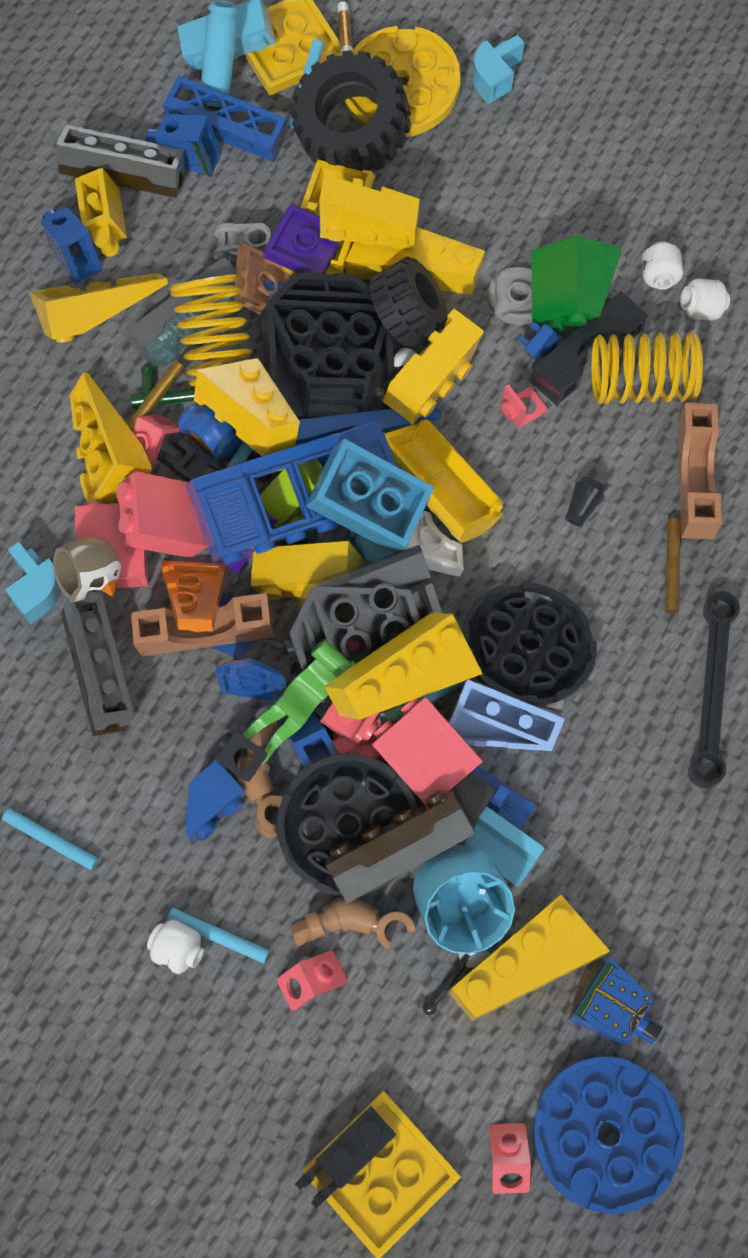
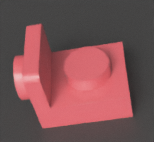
M332 702L320 722L354 745L361 741L362 738L367 741L372 736L379 724L374 721L379 713L360 720L342 717Z

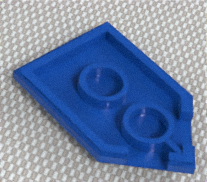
M251 658L224 662L217 666L215 670L220 691L224 694L277 702L287 688L286 680L279 671Z

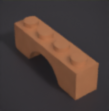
M685 403L678 418L681 538L714 539L722 525L721 493L717 492L714 481V458L719 434L718 404Z
M267 593L234 597L230 602L219 607L213 631L193 632L191 630H178L174 613L167 608L131 613L134 646L141 657L275 637L272 610Z

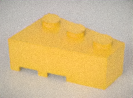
M453 309L448 314L443 331L440 334L434 331L428 338L431 343L419 355L415 353L394 377L384 396L383 402L412 425L421 415L426 418L435 408L436 400L439 397L445 399L454 388L455 380L458 378L462 381L473 367L470 361L484 331L456 309Z
M258 358L197 370L194 401L200 406L206 404L215 412V418L221 423L226 421L234 427L236 435L263 457L296 446L300 421Z

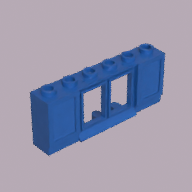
M379 421L332 434L192 479L186 488L213 563L224 560L225 565L232 564L244 559L243 553L255 549L256 554H261L275 549V542L286 539L287 543L291 544L307 538L305 532L317 529L320 534L337 528L335 521L321 514L315 515L314 510L306 507L309 495L298 465L327 455L330 456L334 446L345 438L396 466ZM286 469L304 519L272 529L254 479Z

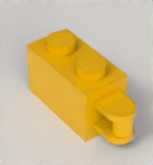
M100 168L75 178L81 223L89 231L94 244L101 248L102 253L107 257H112L118 253L120 249L119 241L127 238L120 189L105 170Z

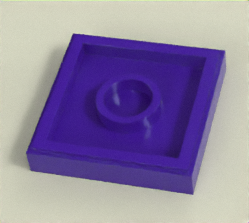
M290 204L266 246L263 258L297 273L313 271L316 274H325L331 264V259L333 260L343 241L335 242L326 238H320V216Z

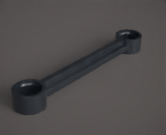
M725 591L713 593L703 607V616L710 626L698 755L695 756L688 767L690 780L702 789H710L717 786L726 774L725 761L719 755L729 629L740 612V604L733 594ZM720 600L727 603L731 608L732 616L728 619L715 617L710 610L711 602ZM706 759L713 762L718 769V778L713 781L701 779L695 770L698 760Z

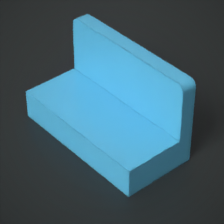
M488 807L479 816L478 823L474 828L475 835L469 837L465 845L475 846L488 853L497 865L503 878L514 886L521 884L545 849Z

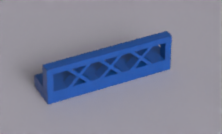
M178 75L163 103L166 115L208 116L216 139L271 162H274L279 154L277 142L287 124V118L180 75ZM182 87L194 91L196 98L185 102L177 99ZM216 100L221 102L223 109L209 112L204 109L203 103ZM240 110L248 113L250 119L241 123L232 121L229 115ZM267 121L276 124L271 136L259 132L257 125Z

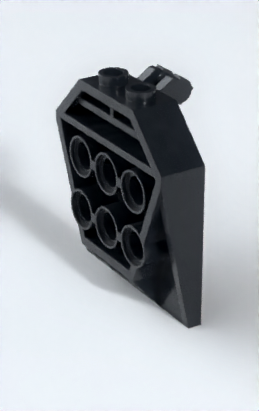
M313 271L295 273L267 301L260 319L265 370L298 419H309L392 409L383 402L384 397L377 400L372 396L373 388L380 387L394 371L393 336L388 332L377 315L372 302L370 287L358 276H347L344 273H333L331 275L316 274ZM292 327L298 328L302 333L294 331ZM324 329H328L332 334H328ZM354 330H358L362 335L357 334ZM295 362L301 363L306 369L299 368ZM326 363L333 365L336 370L329 368ZM358 365H362L367 371H363Z
M415 545L306 584L285 627L288 638L283 639L285 654L288 655L289 659L294 657L296 659L290 665L291 672L295 675V678L315 660L311 652L323 639H326L347 660H354L358 663L430 613H442L421 546ZM386 588L389 595L387 601L382 605H375L374 594L377 590ZM343 602L349 603L350 612L348 616L344 619H337L334 613L337 605ZM391 621H397L399 623V630L396 635L386 637L384 632L385 626ZM352 635H359L361 637L360 646L356 650L348 651L345 645L347 639ZM328 695L321 702L330 706L332 700Z

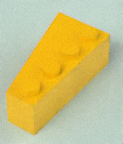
M417 227L414 249H395L391 246L363 245L359 242H354L346 258V275L371 280L377 273L402 258L409 256L418 260L431 273L441 291L472 295L483 270L485 251Z

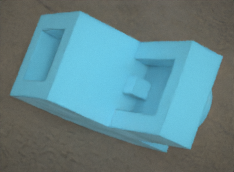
M518 35L500 42L495 48L486 40L476 50L472 81L475 89L487 104L512 91L514 72L511 67L522 61L525 44Z
M17 542L8 551L25 576L6 588L5 591L31 625L54 607L60 596L61 589L57 583L54 565L50 558L42 562L32 548L26 551Z

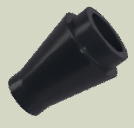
M582 476L580 482H575L565 520L578 527H583L587 518L605 497L603 494L605 486L593 478Z

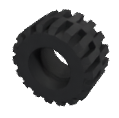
M409 256L404 257L371 278L370 292L374 308L385 328L398 342L403 343L405 346H413L429 337L434 331L438 332L444 328L448 319V313L443 294L434 277L418 260Z

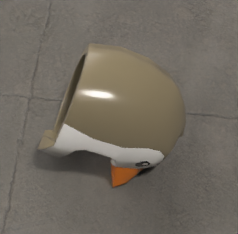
M80 538L68 541L55 550L53 557L54 574L57 583L70 603L85 599L87 592L91 590H101L110 596L114 595L116 581L121 572V559L115 548L103 538Z

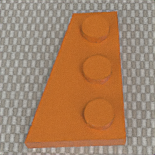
M161 561L162 575L178 630H191L193 632L213 631L227 577V566L224 563Z

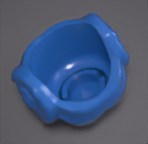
M197 402L190 404L181 414L178 422L179 430L183 434L192 432L197 434L210 448L213 457L217 461L223 462L238 450L242 443V440L236 435V429L226 421L223 423L215 418V412L207 405L200 406Z

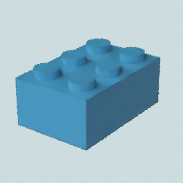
M344 438L334 446L307 501L306 507L396 553L407 547L434 487Z

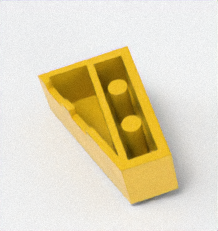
M325 168L319 200L320 238H326L335 242L351 241L359 242L363 245L375 244L391 246L395 249H414L419 217V198L385 187L377 191L362 186L363 180L353 178L352 182L334 177V171Z
M349 541L277 546L275 549L261 554H256V551H254L251 587L259 594L267 593L269 600H280L282 597L300 598L306 584L367 562Z

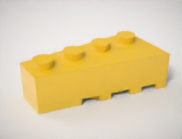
M430 613L324 687L340 716L360 720L481 675L482 672L453 614Z
M560 895L453 986L449 994L468 1017L474 1021L604 957L610 950L566 899Z

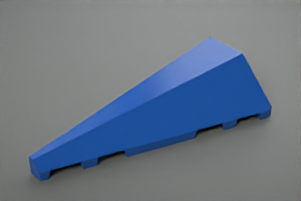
M436 405L426 418L421 415L414 424L419 423L422 419H433L435 422L440 419L442 412ZM393 409L299 420L296 446L375 421H379L384 434L412 424ZM329 455L317 459L323 468Z

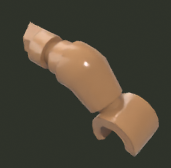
M275 721L267 725L250 741L264 750L271 737L279 728V722ZM246 749L243 757L238 759L237 766L239 768L247 769L253 765L255 756L250 749ZM268 759L260 766L249 782H246L238 775H236V782L244 790L252 804L257 803L258 805L254 817L256 830L262 836L274 839L277 836L276 825L269 823L264 813L270 809L279 810L283 797L272 796L275 791L269 777L270 766L267 765Z
M344 897L331 900L333 904L324 907V912L317 914V911L304 915L305 920L290 925L297 947L325 936L324 931L331 929L333 933L343 929V932L352 930L367 935L371 931L375 932L381 946L389 950L391 942L385 937L384 930L386 925L394 920L401 921L405 925L407 932H416L413 921L404 913L391 912L381 916L378 914L379 909L362 899L356 898L346 903Z

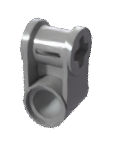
M222 223L215 227L217 248L214 250V259L218 261L224 256L231 264H236L237 248L243 243L264 252L271 239L270 229L263 223Z

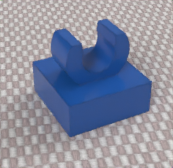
M531 322L529 326L536 332L535 337L532 340H527L525 337L520 336L519 340L526 347L527 353L536 360L542 354L547 356L553 351L554 345L560 338L546 324L541 328L538 324Z

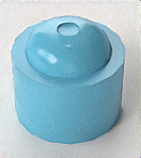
M457 844L423 862L416 872L413 885L416 905L428 934L438 946L452 953L472 954L490 948L500 941L510 928L515 912L513 896L500 870L488 853L475 846Z

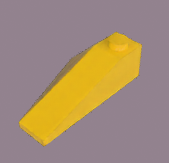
M155 273L119 278L116 280L117 286H111L110 282L94 281L89 282L86 290L71 288V285H64L32 291L30 294L45 335L52 340L55 339L58 343L74 340V335L89 331L168 284L167 277Z
M83 372L69 395L74 430L81 431L80 446L76 448L77 458H85L87 473L80 475V484L87 503L100 502L102 504H111L118 501L117 489L120 482L135 471L151 474L152 467L143 445L88 373Z

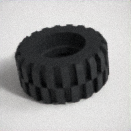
M352 50L342 51V55L336 57L333 53L326 56L327 60L320 64L317 61L311 66V73L309 75L304 73L299 80L301 88L296 87L292 96L295 102L291 105L292 125L306 154L310 156L315 165L318 159L328 162L330 165H340L358 171H368L375 168L377 172L384 168L383 162L387 159L391 162L398 155L397 147H404L407 141L405 133L410 132L411 121L409 116L411 111L401 79L398 78L397 72L391 65L386 66L384 59L379 56H374L371 59L369 52L359 51L358 55H353ZM366 97L378 103L372 119L356 131L339 133L325 127L332 109L345 99Z

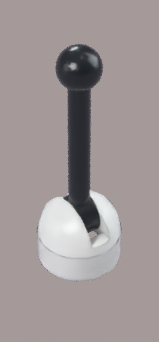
M402 348L394 355V371L380 387L373 388L372 396L374 399L379 400L384 397V391L390 382L415 354L412 349Z
M487 950L472 954L458 953L461 963L433 999L423 1004V1012L429 1016L435 1014L437 1011L436 1005L465 968H476L489 957L490 953Z

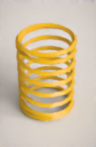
M235 274L171 285L169 288L172 291L170 295L173 297L219 293L182 303L174 308V311L177 313L220 309L181 320L177 324V327L180 329L218 326L183 336L180 340L182 344L187 345L218 342L190 350L184 354L183 358L186 360L218 358L189 367L186 373L190 376H197L198 369L251 356L253 353L250 349L209 352L245 342L250 338L247 333L209 336L241 327L247 322L243 317L212 319L243 308L244 304L238 301L211 303L239 294L241 288L238 286H214L236 281L238 276ZM196 378L191 379L188 384L195 386Z
M690 331L686 335L683 356L679 334L674 332L671 335L669 342V371L672 389L669 396H666L663 388L666 372V342L661 332L657 334L653 352L657 387L654 396L651 397L648 389L651 362L650 340L648 335L644 333L639 340L638 363L641 389L638 397H636L632 386L635 368V346L633 336L629 333L624 338L623 366L626 387L621 398L617 387L619 373L618 338L615 334L609 338L607 351L606 341L599 334L593 343L591 361L592 388L596 402L599 405L602 403L606 405L614 397L620 404H623L630 397L637 404L643 400L644 396L651 403L656 402L659 396L666 403L671 402L675 396L681 402H685L687 399L691 402L695 401L701 391L703 377V354L698 335L694 331ZM599 344L602 356V383L599 367ZM690 344H691V371H690V378H689V375H688V360H689V349H690ZM681 370L683 386L685 391V395L683 396L681 395L679 390ZM608 377H609V378H610V384H611V385H610L609 393H608V396H607Z

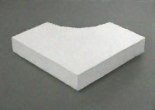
M423 511L405 549L420 545L428 570L460 576L464 570L462 544L450 540L442 534L433 523L431 512Z

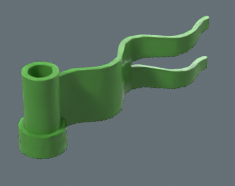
M326 639L319 642L312 650L311 655L315 660L288 685L277 702L261 714L243 734L244 737L250 740L267 725L281 719L285 715L289 716L277 729L265 747L264 751L267 752L268 756L262 764L269 759L284 740L303 726L313 710L328 696L324 686L357 664L354 660H347Z

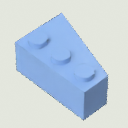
M470 678L463 682L448 722L469 745L552 751L565 718L560 713L518 700L487 687L478 680Z

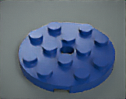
M594 1057L582 1060L564 1069L546 1087L534 1115L533 1141L541 1169L552 1186L572 1203L590 1211L620 1214L635 1211L648 1205L668 1188L682 1159L684 1129L674 1098L666 1086L653 1073L626 1059ZM604 1123L612 1124L618 1131L617 1141L611 1146L603 1144L598 1139V1130Z

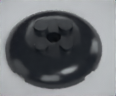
M521 582L520 586L503 587V585L490 589L473 603L463 623L462 634L482 672L481 675L475 676L480 683L535 706L556 703L577 692L587 681L596 660V641L593 640L588 627L590 622L586 615L571 599L544 585ZM522 645L529 646L532 650L526 649L524 651Z
M346 753L328 756L303 769L286 789L277 817L279 844L287 863L297 875L314 886L315 889L331 895L342 896L333 879V875L331 876L326 867L327 858L331 856L330 851L346 841L352 845L363 839L361 834L369 828L378 824L384 828L395 822L393 817L397 813L409 807H412L415 811L418 807L408 785L387 764L361 754ZM345 814L353 815L358 819V824L352 831H343L338 827L340 818L345 816ZM393 878V879H391L390 881H388V882H386V883L380 885L379 887H377V888H375V889H373V890L367 892L366 894L371 893V892H374V891H376V890H378V889H380V888L386 886L387 884H389L390 882H392L395 878Z

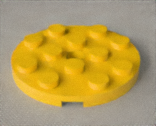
M393 26L372 33L353 49V55H358L359 51L370 53L371 59L374 56H379L385 60L386 66L391 65L397 72L398 78L405 77L409 80L407 86L403 85L411 111L409 116L411 127L410 132L405 133L406 137L419 135L434 128L453 109L460 92L459 64L452 48L437 34L416 26L415 30L398 29V26ZM351 97L344 100L350 114L361 126H365L372 119L378 105L377 102L366 97Z

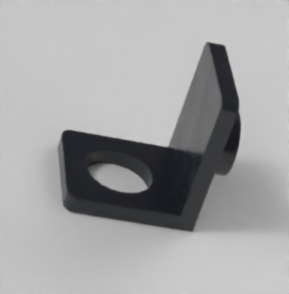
M240 729L236 730L233 735L227 732L216 747L220 754L215 760L246 782H249L268 754L242 735L244 732ZM248 748L253 752L255 761L250 768L242 769L235 764L234 755L237 750Z

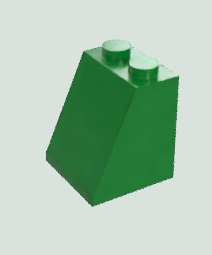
M576 235L531 250L532 322L541 327L546 324L555 332H561L565 326H583L587 324V320L600 317L621 255V247Z

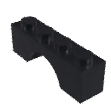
M622 291L612 299L610 297L606 298L600 317L587 320L586 325L576 326L575 331L569 337L564 335L556 342L553 351L547 356L542 354L534 361L531 366L530 382L551 402L558 406L579 387L583 374L578 363L580 353L593 346L594 340L599 334L604 337L606 344L609 343V338L615 334L618 338L619 348H623L624 338L629 333L634 339L643 331L648 314Z

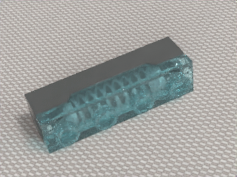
M223 256L193 280L228 274L236 275V268ZM235 281L214 286H235ZM219 293L182 297L171 296L127 330L131 346L155 369L162 364L167 365L175 359L177 352L187 345L180 342L183 336L209 328L180 329L177 327L179 321L220 310L177 313L174 311L175 306ZM234 296L211 303L234 301ZM225 315L212 319H222L225 317Z

